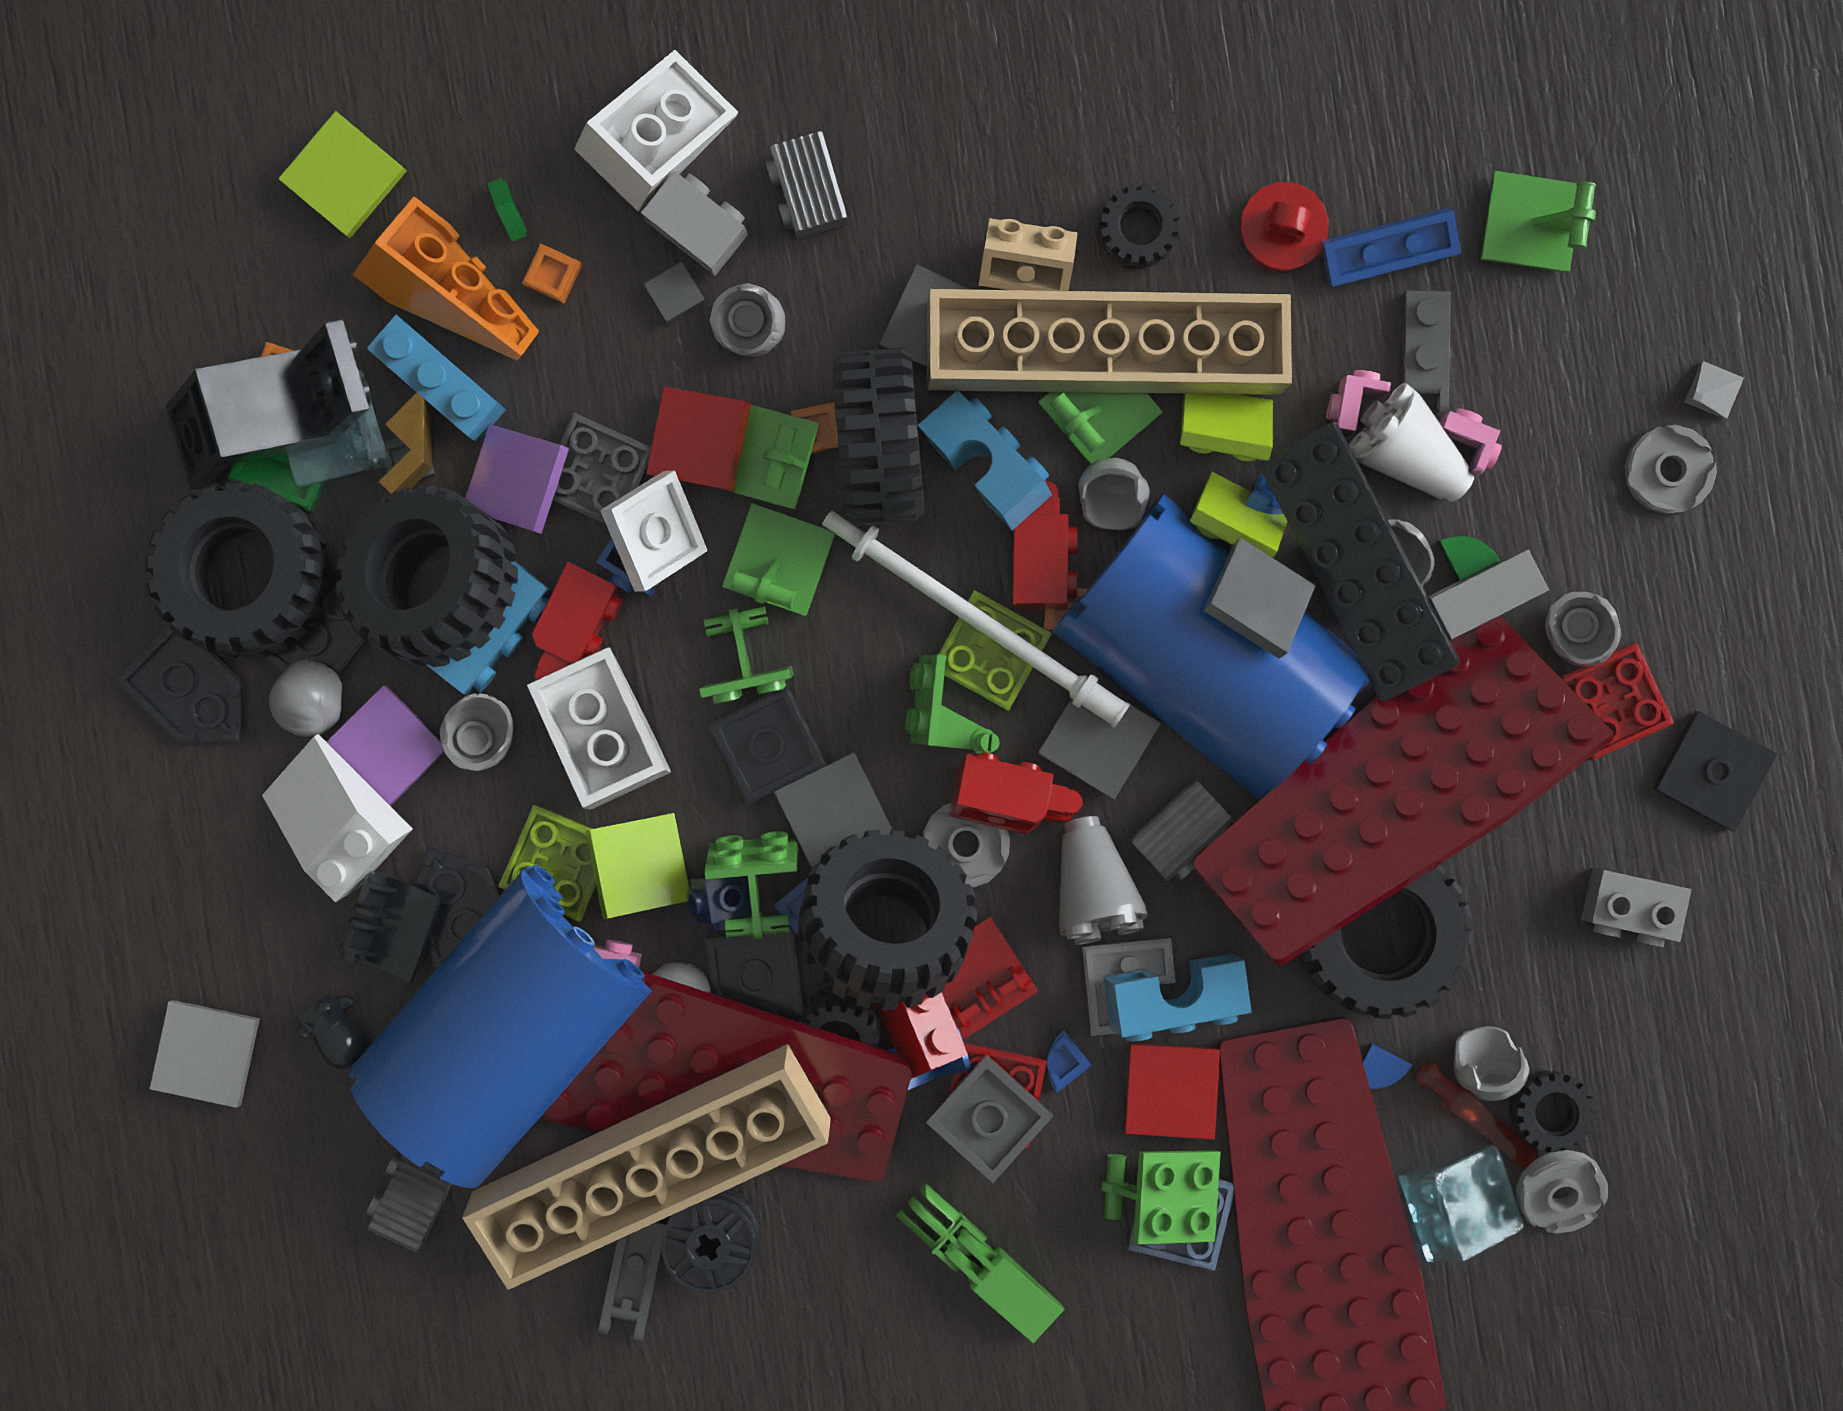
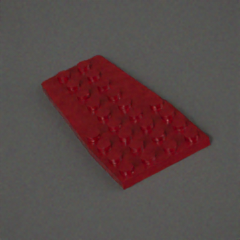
M1500 616L1450 640L1461 661L1457 667L1385 702L1380 701L1378 696L1374 698L1325 742L1327 743L1326 748L1312 764L1309 765L1306 761L1302 762L1279 786L1266 794L1195 858L1194 867L1196 874L1273 964H1286L1498 828L1613 741L1614 732Z
M643 972L644 978L642 981L652 992L539 1118L599 1133L788 1044L831 1119L827 1144L779 1166L878 1182L885 1176L911 1080L913 1065L907 1057Z
M1335 1017L1222 1039L1218 1044L1220 1049L1219 1065L1231 1180L1234 1185L1233 1200L1244 1306L1264 1411H1438L1447 1409L1423 1278L1352 1023L1344 1017Z

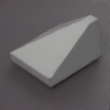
M1702 361L1684 403L1720 418L1727 419L1744 378Z

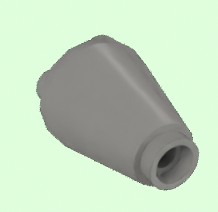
M1088 816L1066 822L1064 824L1066 833L1062 835L1059 907L1060 934L1066 936L1067 939H1074L1075 945H1083L1101 940L1100 933L1117 929L1119 935H1125L1143 930V920L1147 918L1146 906L1106 827L1100 825L1099 817Z

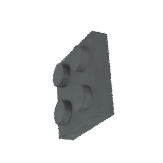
M985 1054L926 1119V1123L989 1181L994 1183L1051 1120L1053 1114L992 1058Z

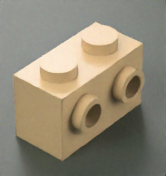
M989 218L979 286L1004 290L1069 291L1077 232L1066 231L1057 226L1041 227L1022 224L1013 219L998 220Z

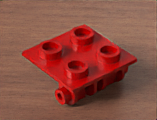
M990 916L975 926L973 937L959 973L952 982L946 983L944 991L941 993L956 1027L959 1029L962 1038L965 1039L1039 991Z

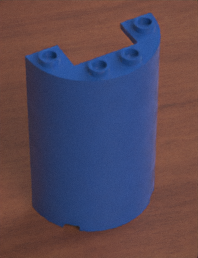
M1162 493L1142 517L1139 524L1134 527L1136 531L1085 594L1079 596L1051 632L1255 799H1259L1279 786L1303 761L1310 765L1321 755L1327 746V743L1323 741L1324 737L1333 726L1340 729L1350 719L1355 711V708L1350 703L1370 680L1355 651L1306 610L1288 653L1281 659L1273 656L1203 611L1231 548L1220 539H1211L1201 534L1196 525L1190 522L1191 516Z
M538 865L525 867L356 1060L348 1073V1076L352 1079L355 1078L356 1081L350 1088L356 1103L375 1129L394 1148L420 1168L425 1162L428 1166L434 1165L441 1169V1172L438 1174L439 1179L464 1188H478L652 992L642 981L644 978L643 972L634 963L627 959H603L593 949L595 945L594 940L581 928L572 927L562 916L565 911L558 903L562 899V895L552 886L555 883L553 877Z

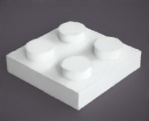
M675 470L663 471L600 510L635 592L647 591L708 551Z

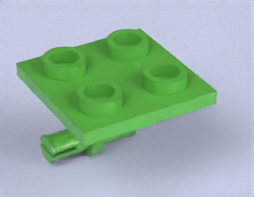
M1494 171L1480 260L1569 273L1573 248H1587L1589 224L1595 221L1596 211L1592 210L1596 184L1591 182L1572 183Z
M1049 392L1038 402L1089 464L1100 459L1112 457L1163 413L1147 393Z
M751 405L734 491L730 492L796 509L819 423Z
M752 503L722 587L755 598V601L761 604L766 602L807 616L836 534L830 530Z
M765 606L739 612L738 608L729 609V614L704 619L705 627L723 624L720 627L707 629V637L734 632L743 677L704 685L699 689L701 698L712 696L714 704L735 700L743 696L741 689L753 686L757 687L758 694L784 689L786 686L785 680L790 679L794 675L792 666L753 675L751 673L743 629L769 624L767 616L750 620V617L766 614Z
M919 655V662L913 663L910 673V689L916 690L914 708H908L905 720L906 734H911L910 743L970 749L977 754L982 752L992 753L997 750L1000 744L999 738L991 730L985 729L941 705L946 655Z
M773 831L761 835L760 839L743 840L742 836L730 835L718 838L716 843H709L705 866L706 880L748 876L752 918L725 919L727 939L753 936L754 940L764 939L766 934L790 933L788 913L785 915L762 917L757 875L797 871L799 843L796 835L788 836L786 832Z
M1219 1151L1139 1152L1137 1185L1128 1184V1182L1124 1181L1126 1156L1107 1154V1178L1102 1181L1101 1191L1106 1192L1103 1218L1121 1220L1123 1217V1196L1136 1200L1133 1243L1215 1242L1220 1167Z

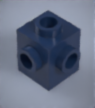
M703 868L704 876L690 879L691 890L687 893V901L691 914L696 916L697 923L712 924L713 931L725 930V919L732 920L752 916L748 876L706 880L705 868Z

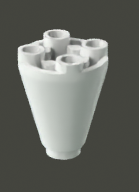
M1407 383L1399 385L1383 404L1379 401H1374L1364 411L1360 418L1364 427L1349 443L1355 459L1360 464L1438 499L1445 498L1449 502L1457 501L1467 492L1474 480V475L1468 471V463L1420 394Z

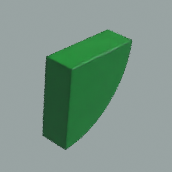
M499 178L488 183L495 208L511 241L513 242L525 237L527 230L522 217H520L514 205L513 196L506 180Z
M1455 536L1437 542L1457 581L1500 561L1489 546L1475 538Z

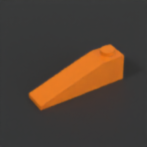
M414 196L373 244L352 275L388 303L518 361L539 330L505 290L495 289L482 273L486 269L485 265L477 256L471 259L456 242L460 235L455 229Z

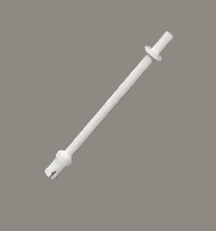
M830 511L822 523L824 527L856 548L852 559L859 561L865 555L869 556L1067 689L1070 698L1073 699L1071 704L1077 708H1080L1081 705L1115 728L1131 705L1097 683L1099 679L1091 674L1089 677L1086 675H1076L878 542L876 538L879 528L873 525L865 533L834 511Z

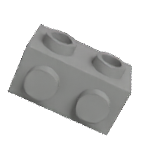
M674 171L641 214L645 222L708 272L716 276L748 236L745 226L741 224L745 217L729 203L724 201L719 206L706 195L710 190L692 174H688L684 179Z
M1592 868L1581 920L1595 923L1593 932L1620 938L1622 929L1638 933L1637 942L1664 947L1665 939L1681 941L1692 889Z

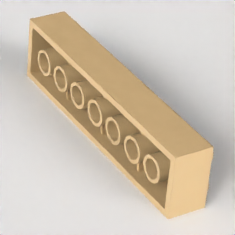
M930 289L927 300V390L1281 395L1292 384L1291 294Z
M787 1044L472 1191L462 1218L507 1290L827 1144L831 1118Z

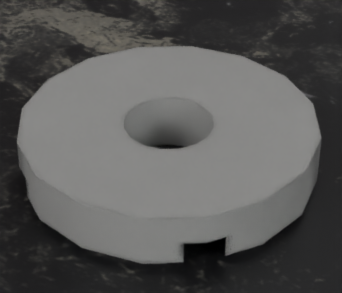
M1679 425L1657 427L1640 436L1630 448L1624 466L1626 484L1634 499L1648 510L1661 514L1685 512L1702 503L1713 488L1717 469L1716 462L1713 461V456L1710 452L1712 449L1707 440L1693 429ZM1665 458H1673L1681 466V475L1675 482L1667 481L1661 475L1660 465Z
M951 803L943 805L930 816L923 831V837L930 840L928 846L935 850L940 846L951 855L950 864L953 866L958 863L967 875L965 884L976 887L988 883L1002 870L1009 856L1010 837L1008 831L950 817ZM971 831L977 836L979 846L973 855L961 856L954 850L953 839L959 832Z
M1570 1150L1550 1152L1534 1160L1522 1172L1516 1186L1517 1202L1527 1221L1535 1227L1536 1225L1544 1227L1546 1232L1556 1234L1576 1231L1590 1224L1598 1216L1596 1211L1600 1208L1601 1204L1605 1206L1608 1199V1183L1597 1162L1584 1153ZM1562 1187L1573 1188L1571 1193L1564 1198L1557 1199L1552 1197L1554 1192Z

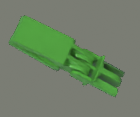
M925 1182L920 1188L921 1193L948 1219L945 1221L915 1195L907 1203L935 1231L934 1235L903 1208L895 1216L931 1248L933 1255L936 1254L955 1272L959 1269L968 1276L970 1288L1032 1343H1035L1065 1310L1062 1304L1001 1247L997 1246L993 1250L985 1243L986 1236L960 1210L957 1212ZM972 1254H973L981 1263H979V1262L972 1256Z

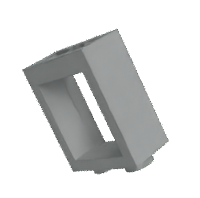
M1528 549L1509 555L1428 596V599L1451 640L1549 591V588Z

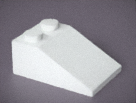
M674 50L586 123L574 150L639 212L651 201L674 171L680 174L737 116L738 111Z
M610 647L527 685L582 808L592 810L671 773L653 731Z
M319 734L309 741L262 795L303 870L335 902H338L362 885V880L367 879L369 873L374 872L412 830L397 812Z

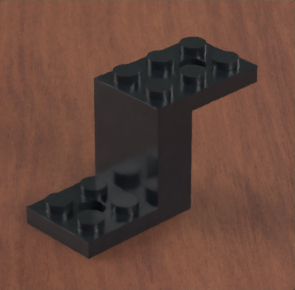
M343 320L325 323L301 350L198 368L192 372L166 405L190 490L201 489L202 486L211 484L228 465L331 445L369 410L371 401L370 389L367 381L363 377L360 378L355 362L357 359L356 342L350 333L347 334Z

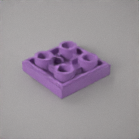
M489 424L466 499L489 514L493 519L542 534L569 448Z
M383 685L327 741L390 806L445 753L441 740L386 685Z

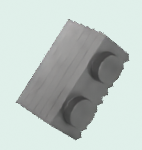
M822 131L770 146L774 159L765 162L772 186L782 185L786 202L779 203L778 206L785 230L794 227L797 239L847 225L846 211Z
M1193 780L1132 836L1129 841L1165 880L1169 881L1175 876L1180 881L1195 868L1194 857L1228 829L1227 826L1234 820L1198 781Z
M397 1150L385 1173L391 1177V1181L385 1193L380 1190L377 1191L367 1210L366 1215L372 1217L368 1230L417 1253L423 1247L452 1184L439 1179L438 1174L441 1172V1169L434 1165L428 1166L426 1162L420 1168Z

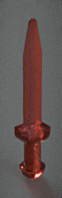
M1427 1063L1420 1067L1417 1073L1419 1084L1422 1087L1428 1085L1445 1100L1444 1106L1446 1110L1455 1118L1461 1116L1512 1160L1526 1168L1534 1160L1540 1158L1526 1141L1475 1100V1094L1461 1085L1456 1087L1439 1072L1440 1067L1438 1065Z

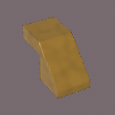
M418 393L385 424L410 449L379 481L392 495L406 488L412 489L432 468V405Z

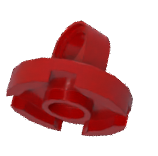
M1277 182L1264 186L1249 199L1240 216L1239 236L1241 242L1243 241L1245 249L1250 254L1249 257L1255 264L1269 271L1288 273L1306 266L1319 255L1322 250L1320 241L1328 238L1329 219L1324 204L1313 191L1298 183Z

